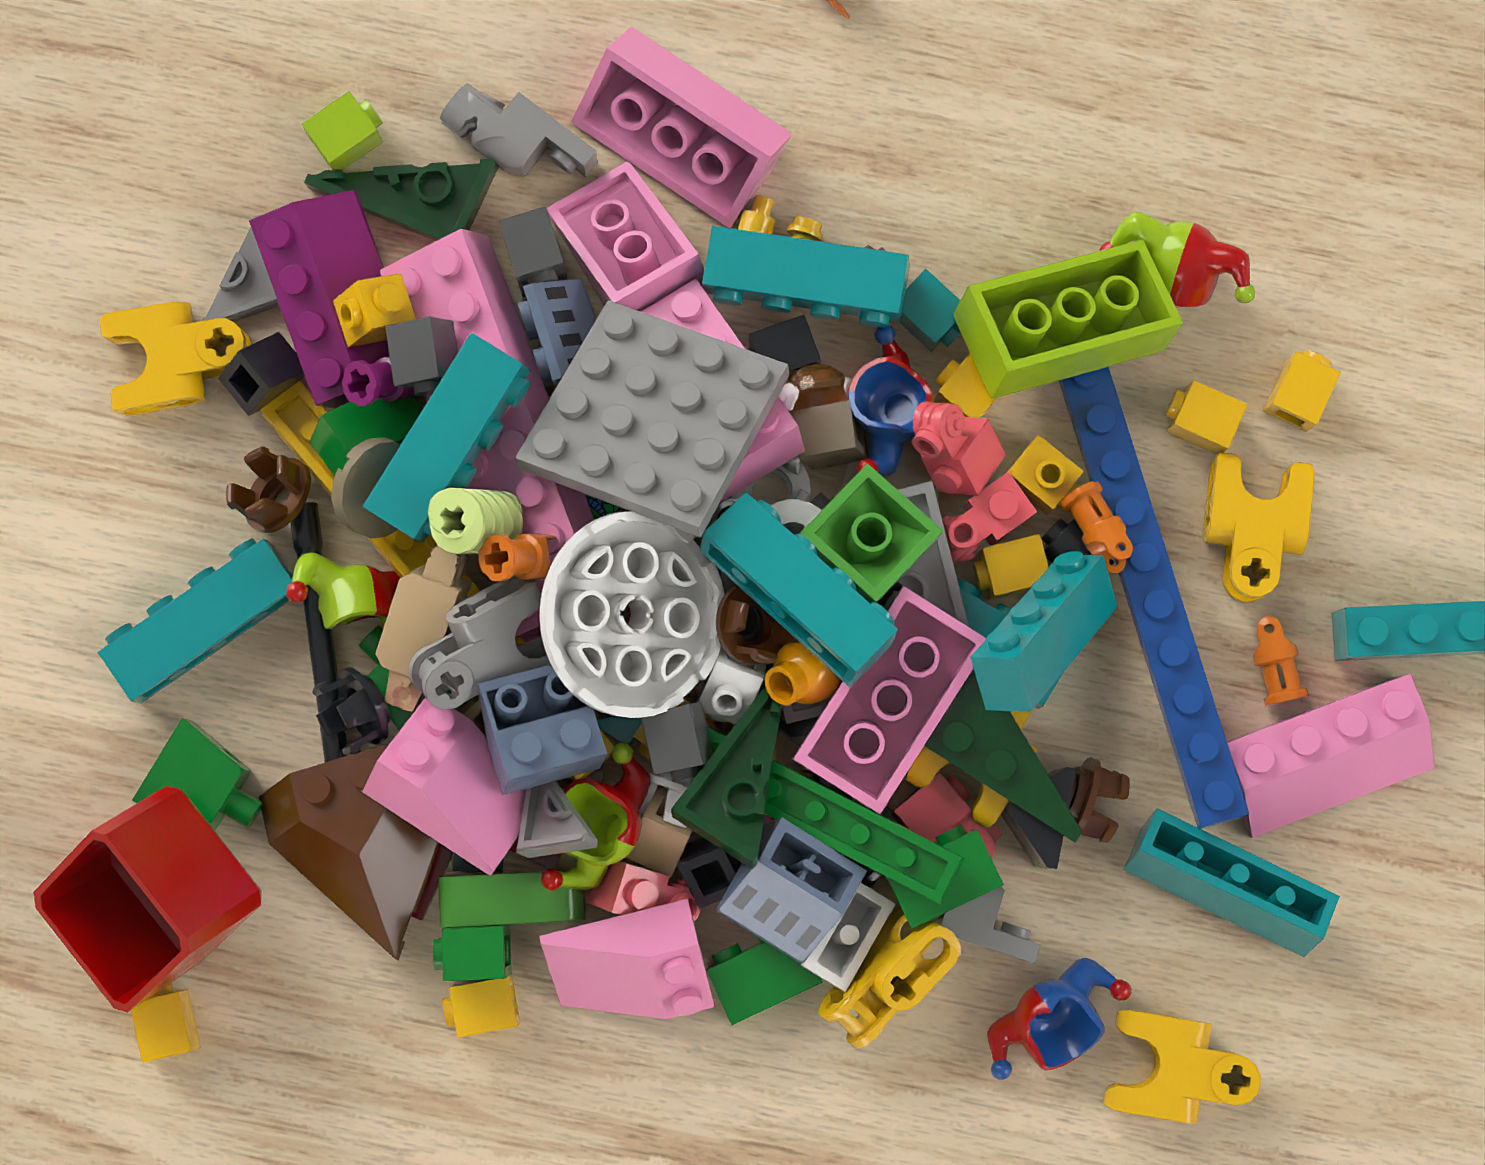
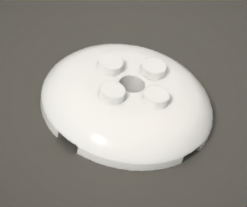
M625 511L609 514L590 522L576 532L561 548L551 564L544 581L540 601V630L547 657L554 671L568 690L580 701L591 708L613 716L628 718L654 716L684 702L683 697L693 689L699 680L707 678L721 649L716 632V614L725 594L716 565L707 560L706 556L700 552V547L693 540L696 536L637 514L634 511ZM627 604L631 611L628 624H626L624 616H620V611H624Z

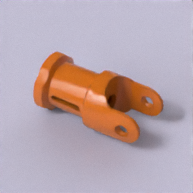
M1091 481L1079 486L1065 496L1061 501V507L1065 512H1071L1084 534L1082 542L1092 555H1104L1109 573H1120L1126 566V559L1133 552V546L1125 533L1126 525L1120 516L1112 514L1101 496L1103 491L1101 484L1098 481ZM1119 544L1125 547L1124 551L1120 550ZM1115 559L1118 565L1112 566L1109 560Z
M541 533L521 534L513 540L506 535L487 537L479 550L480 568L492 581H506L513 575L523 580L546 579L550 568L549 550L546 541L557 539V537Z
M1272 616L1262 618L1257 625V635L1260 644L1253 655L1255 666L1261 667L1268 696L1264 698L1265 706L1309 696L1308 689L1301 686L1295 658L1299 655L1297 646L1284 637L1283 629L1278 619ZM1267 625H1271L1274 628V631L1272 633L1265 632L1264 627ZM1278 665L1281 667L1286 685L1285 689L1281 687L1277 671Z

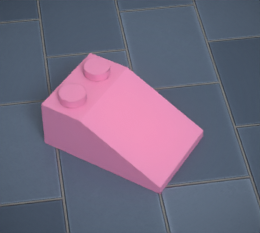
M629 161L547 207L550 219L604 306L609 300L641 312L694 279H697L704 291H706L702 285L704 268L699 253Z
M425 697L377 760L362 792L491 876L519 836L526 789L502 795L486 736L472 720L454 708L439 709L432 705Z
M688 899L539 936L561 1006L665 1020L678 1016L693 1015L698 1011L715 1007Z

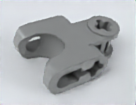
M513 575L510 579L499 581L465 599L448 611L446 619L452 633L418 650L412 657L408 669L411 682L419 691L424 693L432 705L439 709L459 707L465 701L479 694L478 683L551 665L542 637L524 644H516L515 642L516 630L521 622L540 608L541 593L536 581L519 579ZM434 659L436 662L432 664L430 660Z

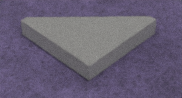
M251 227L239 251L235 253L219 285L220 289L206 317L202 321L226 318L235 322L279 306Z
M557 781L526 789L516 853L527 858L597 848V838Z

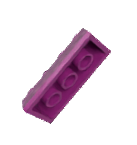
M355 190L292 202L249 220L315 405L334 409L350 402L344 394L342 387L344 370L350 363L363 360L369 364H374L378 359L390 356L387 340L348 347L333 303L335 298L356 281L381 277L380 270L384 268L357 191Z

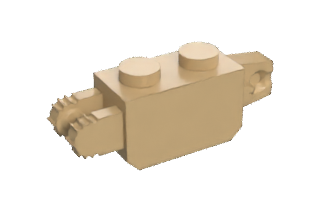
M438 544L433 547V551L430 552L431 556L428 557L425 565L414 569L399 579L375 653L381 666L390 670L385 701L392 706H397L410 712L418 708L424 696V693L419 691L410 680L408 673L410 661L414 654L422 647L430 645L452 633L446 615L452 607L469 598L468 594L472 585V581L463 578L468 562L466 558L470 555L466 553H449L439 547ZM434 659L430 660L432 664L436 662Z

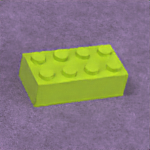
M1144 240L969 285L953 313L954 319L991 399L1162 352L1183 325V321Z

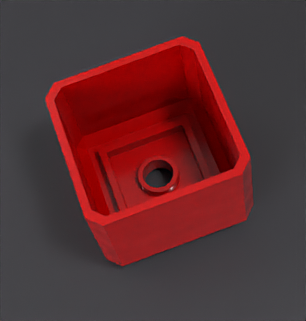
M165 786L90 831L33 892L36 910L112 1007L127 1013L200 964L261 906L262 899L261 888L186 793L181 789Z

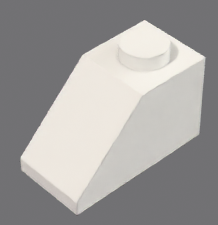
M860 883L844 915L808 958L801 963V966L841 991L846 992L894 908L895 903Z

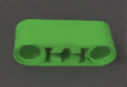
M543 872L492 874L491 876L487 874L438 877L440 927L585 920L584 890L559 887L554 891L547 890L541 884Z

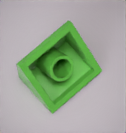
M867 463L800 534L805 536L818 551V557L832 570L839 568L852 579L856 586L855 591L866 601L877 603L942 535L943 530Z

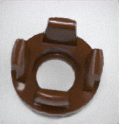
M262 446L244 457L247 466L258 476L251 489L235 483L228 484L226 488V502L232 510L237 509L243 514L252 528L266 534L281 530L297 517L308 498L311 487V475L307 466L299 460L288 458L284 455L277 456L269 452L268 448ZM286 487L291 491L283 505L275 502L277 496Z
M738 585L733 586L723 596L716 614V632L722 648L734 660L751 665L776 663L778 659L777 653L784 645L799 642ZM751 605L759 613L760 629L754 639L743 641L738 632L746 629L749 606Z
M1089 757L1083 762L1081 767L1077 766L1074 768L1077 770L1069 809L1082 830L1081 835L1099 839V842L1108 843L1115 835L1119 826L1114 820L1093 810L1097 796L1121 800L1127 799L1129 796L1130 778L1123 773L1120 774L1115 770L1110 771L1101 767L1098 759Z

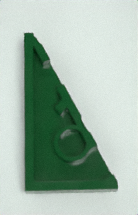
M480 159L478 164L449 165L447 162L430 163L424 167H417L413 164L373 167V171L345 173L342 169L324 170L315 175L307 174L304 183L309 189L324 195L355 190L357 191L363 211L438 241L459 229L470 230L499 167L493 160Z
M973 668L924 746L1076 843L1082 830L1073 814L1062 799L1028 739L1024 736L1011 711L985 709Z
M766 687L758 694L671 808V814L674 819L751 869H754L758 863L782 705L770 697Z

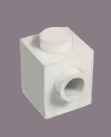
M721 646L718 658L711 672L705 680L701 681L697 702H702L703 711L710 718L719 722L729 721L736 724L754 701L764 680L766 664L751 665L740 663L731 658Z

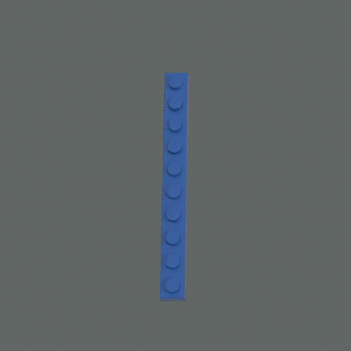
M1109 367L1059 380L1090 482L1098 481L1103 488L1101 496L1112 514L1120 516L1126 525L1125 533L1133 546V552L1126 559L1124 570L1118 574L1197 828L1199 830L1249 815L1246 801ZM1119 544L1120 550L1124 551L1125 547Z

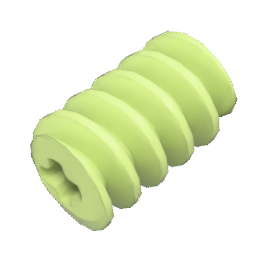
M447 488L436 493L429 502L428 517L432 537L439 547L449 553L479 554V550L487 537L506 535L513 540L522 533V506L519 498L508 491Z

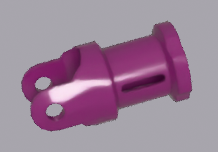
M390 356L380 358L374 364H369L363 360L350 363L344 370V377L342 379L344 394L350 402L358 406L373 404L379 398L383 401L392 402L416 397L413 388L394 386Z

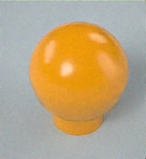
M800 642L784 645L777 653L778 659L774 663V667L768 670L765 675V687L768 694L781 705H791L794 702L813 704L824 701L835 693L841 683V679Z

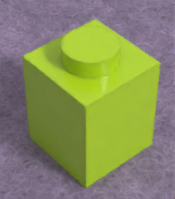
M350 91L301 124L332 170H344L383 143L377 129L378 126L383 124L381 118L367 99L358 103Z

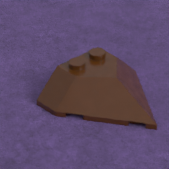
M389 744L289 773L259 796V800L263 802L261 811L269 845L394 959L399 961L405 941L402 940L412 912L416 913L440 843L362 792L377 760Z

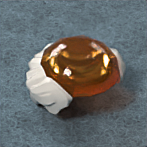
M813 363L796 370L783 386L778 397L794 419V410L849 400V388L852 379L845 377L837 368L828 364Z

